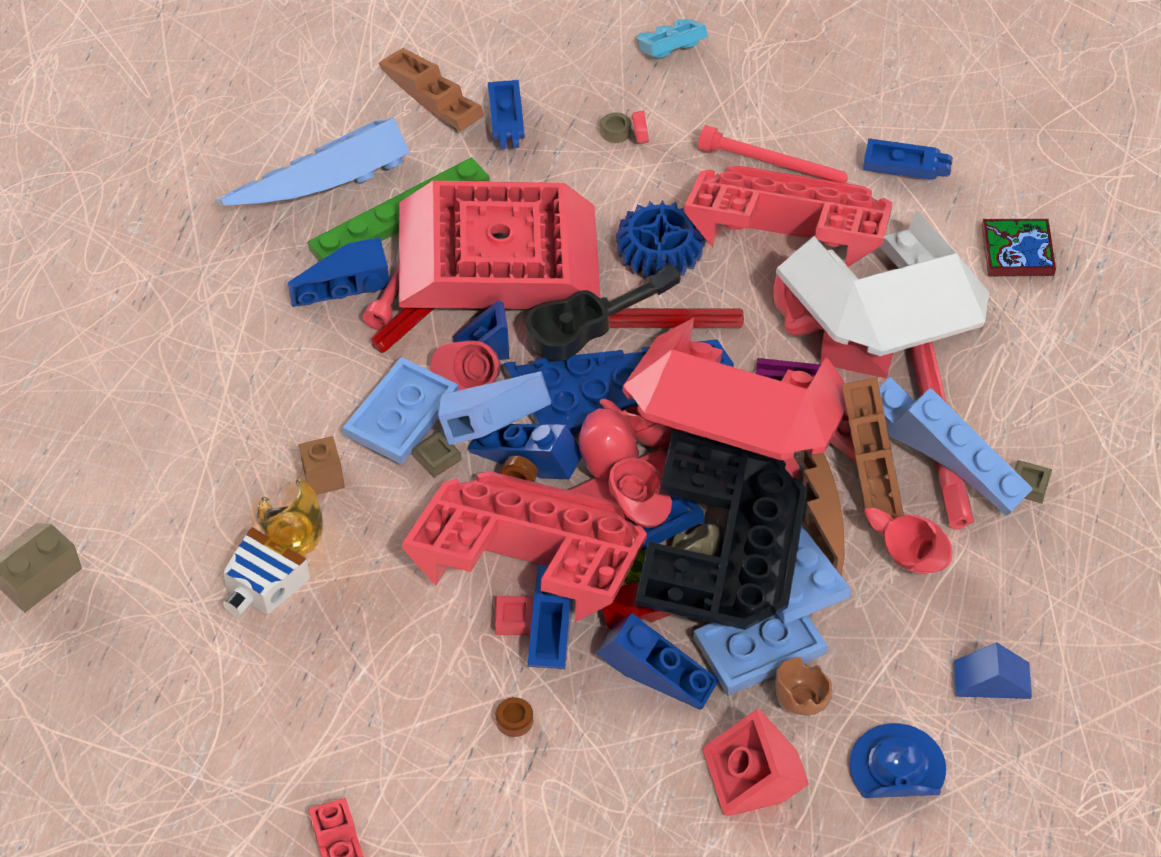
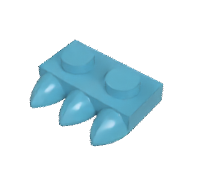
M679 19L674 22V26L657 27L656 33H639L637 40L642 52L654 58H662L670 55L671 50L676 48L696 46L698 40L707 38L708 35L706 25L691 19Z

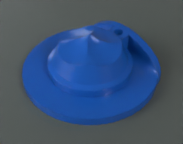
M900 723L876 726L865 732L857 740L850 756L851 778L863 798L934 796L941 793L946 776V762L943 752L932 737L916 727Z

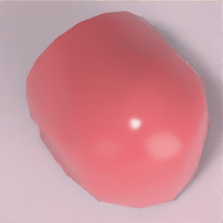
M597 409L587 415L579 434L580 454L592 476L599 479H609L610 470L616 462L624 458L639 457L635 433L625 416L611 409Z

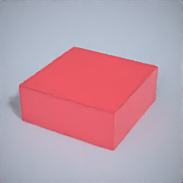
M497 596L496 635L530 636L533 596Z

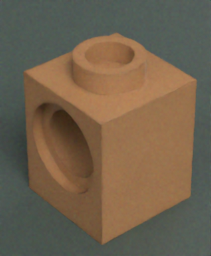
M333 436L299 444L302 467L310 496L345 488L341 462Z

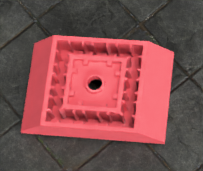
M431 181L399 202V308L488 309L499 300L504 303L505 309H532L544 302L566 299L582 290L591 291L601 298L595 205L565 183ZM495 233H504L508 237L504 239H497L492 235Z

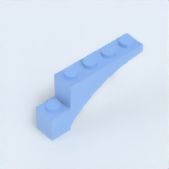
M891 377L879 387L890 438L922 452L950 469L985 496L1005 516L1011 513L1031 492L1033 488L932 388L928 389L920 398L914 401Z

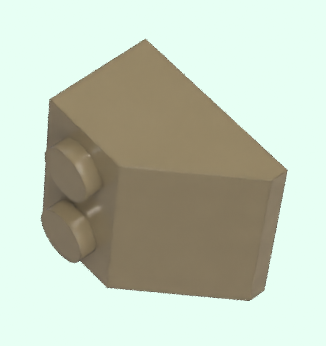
M34 524L0 550V590L26 613L82 569L75 545L52 524Z

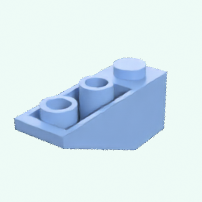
M542 371L443 394L441 395L438 417L447 442L451 445L484 437L550 405L551 398Z

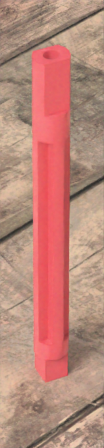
M933 341L911 347L910 350L920 395L922 396L928 389L932 388L947 403ZM935 461L949 526L952 529L960 530L974 522L965 480Z

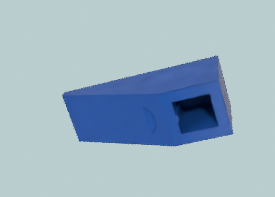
M380 237L348 243L290 280L288 285L292 307L385 289L389 282V272Z
M509 424L484 437L473 439L468 447L470 453L503 465L510 456L527 458L538 468L537 477L541 479H570L582 458L575 438L566 425Z
M632 613L611 627L595 653L624 676L699 710L703 709L718 683L717 677Z

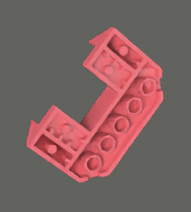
M736 165L729 166L726 172L716 175L712 169L701 171L684 205V212L712 248L722 224L732 230L752 228L805 238L815 236L817 240L822 241L828 246L848 245L845 264L849 267L883 244L893 203L885 198L877 201L871 196L872 190L865 186Z
M694 318L658 336L623 385L622 392L628 399H634L637 402L638 412L646 420L778 460L793 458L794 452L808 450L812 455L824 453L847 411L842 384L845 382L827 356L814 377L803 371L788 369L782 381H778L721 364L723 350L714 348L705 342L690 341Z
M487 471L476 474V480L460 483L457 479L443 482L402 542V549L435 586L448 567L471 572L485 550L549 566L541 579V591L575 599V622L613 602L646 541L647 533L641 525L636 526L616 502Z

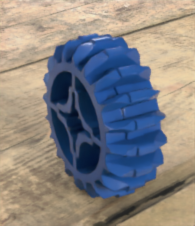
M649 200L647 207L637 204L635 212L627 211L625 219H621L618 233H616L617 252L619 257H622L624 266H631L633 274L642 271L645 279L650 275L658 273L667 264H672L680 275L684 276L687 269H694L696 261H700L703 255V247H705L704 236L685 214L684 208L678 209L676 202L671 206L666 205L663 200L659 205H654Z

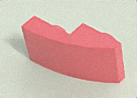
M346 798L308 809L321 857H363Z

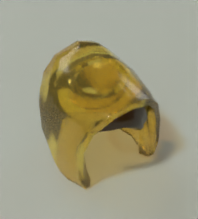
M298 478L296 480L298 496L293 504L273 509L269 498L262 497L258 504L257 519L265 535L304 557L314 551L321 540L323 518L316 492L308 483Z

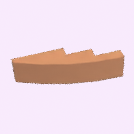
M404 48L379 62L380 68L414 100L457 130L461 131L484 117L482 106L464 97L460 85L442 77L438 65Z
M874 377L844 383L842 387L865 507L880 509L889 514L893 519L904 516L878 378Z
M808 450L801 451L800 461L805 468L803 484L808 489L806 497L808 502L806 504L804 523L816 545L842 576L845 547L844 522L839 493L824 453L812 455Z

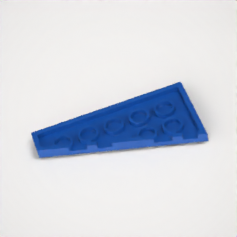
M718 339L698 341L708 343L714 348L723 350L720 363L731 367L734 366V363ZM643 347L641 352L624 354L623 350L579 354L567 360L548 362L546 358L534 359L535 364L517 366L516 361L504 363V372L508 379L542 371L551 398V404L531 413L530 416L535 424L566 425L571 434L575 435L580 433L588 414L597 409H604L600 404L602 399L612 401L621 411L631 407H638L637 402L634 399H628L622 390L623 385L650 347Z

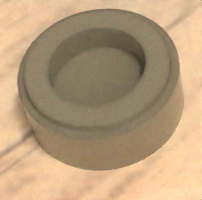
M615 112L609 113L601 119L600 134L604 140L611 143H621L631 136L632 122L627 115Z

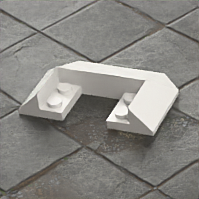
M917 210L908 230L885 235L883 244L880 246L896 264L898 269L858 279L832 249L826 250L817 238L813 236L784 261L775 272L834 341L847 345L850 340L868 346L867 352L878 356L983 327L986 320L990 292Z

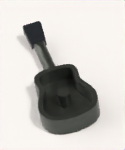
M667 264L649 279V283L611 301H608L606 297L599 298L591 291L582 290L566 299L548 301L536 305L526 316L529 341L532 347L546 359L560 361L571 358L580 352L590 340L601 337L609 331V316L655 294L660 295L679 284L681 281L680 273L672 264Z

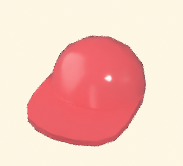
M453 342L440 346L434 352L430 371L458 384L460 391L495 382L500 373L501 363L497 352L483 342Z
M634 457L624 458L614 464L610 470L608 480L610 494L618 502L629 519L646 528L657 527L665 522L671 512V496L659 494L662 477L652 464Z

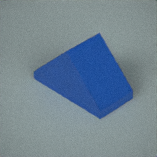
M498 300L456 333L453 336L454 342L480 341L489 345L497 352L499 360L510 359L504 303Z
M997 642L954 660L955 697L1031 699L1032 697L1029 662Z

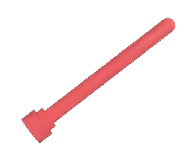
M704 125L699 137L698 149L711 153L712 150L718 151L722 149L825 180L846 183L848 180V175L844 171L723 137V133L718 132V128Z
M399 264L380 299L370 303L363 314L364 322L373 329L381 330L393 317L391 305L399 292Z

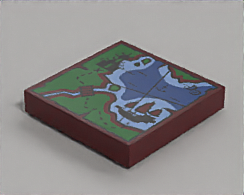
M983 219L982 234L988 276L1055 275L1056 265L1049 219Z

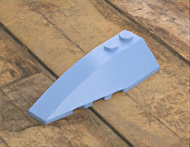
M378 119L315 149V155L311 153L291 161L290 167L275 169L262 176V180L258 182L256 180L251 181L215 200L218 205L258 204L321 192L355 179L357 183H361L374 177L373 170L384 166L387 170L403 163L401 157L410 152L395 119Z

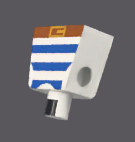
M251 527L224 569L223 575L230 595L223 602V606L235 617H240L250 605L264 614L271 613L310 580L307 558Z

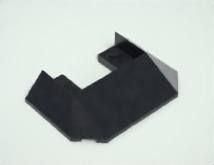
M673 430L659 494L728 509L719 557L648 541L635 605L743 630L787 609L808 491L807 487L800 479L795 480L785 469L786 463L783 460L771 458L706 437Z

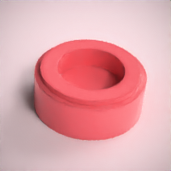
M644 111L633 112L632 119L636 142L638 144L649 142Z

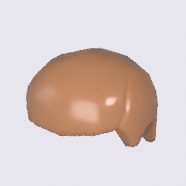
M794 657L783 661L777 669L775 677V695L781 706L792 713L805 716L815 715L826 709L832 699L833 691L831 680L822 672V668L819 665L815 667L805 666L801 657Z

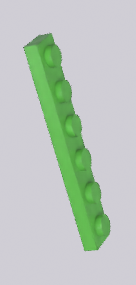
M471 157L309 240V250L320 262L348 243L379 237L383 241L399 232V202L431 181L490 182V177Z

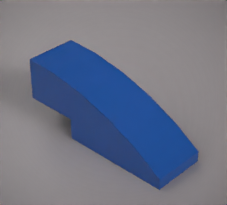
M538 565L536 589L533 599L528 667L565 669L573 599L541 591V579L549 566Z

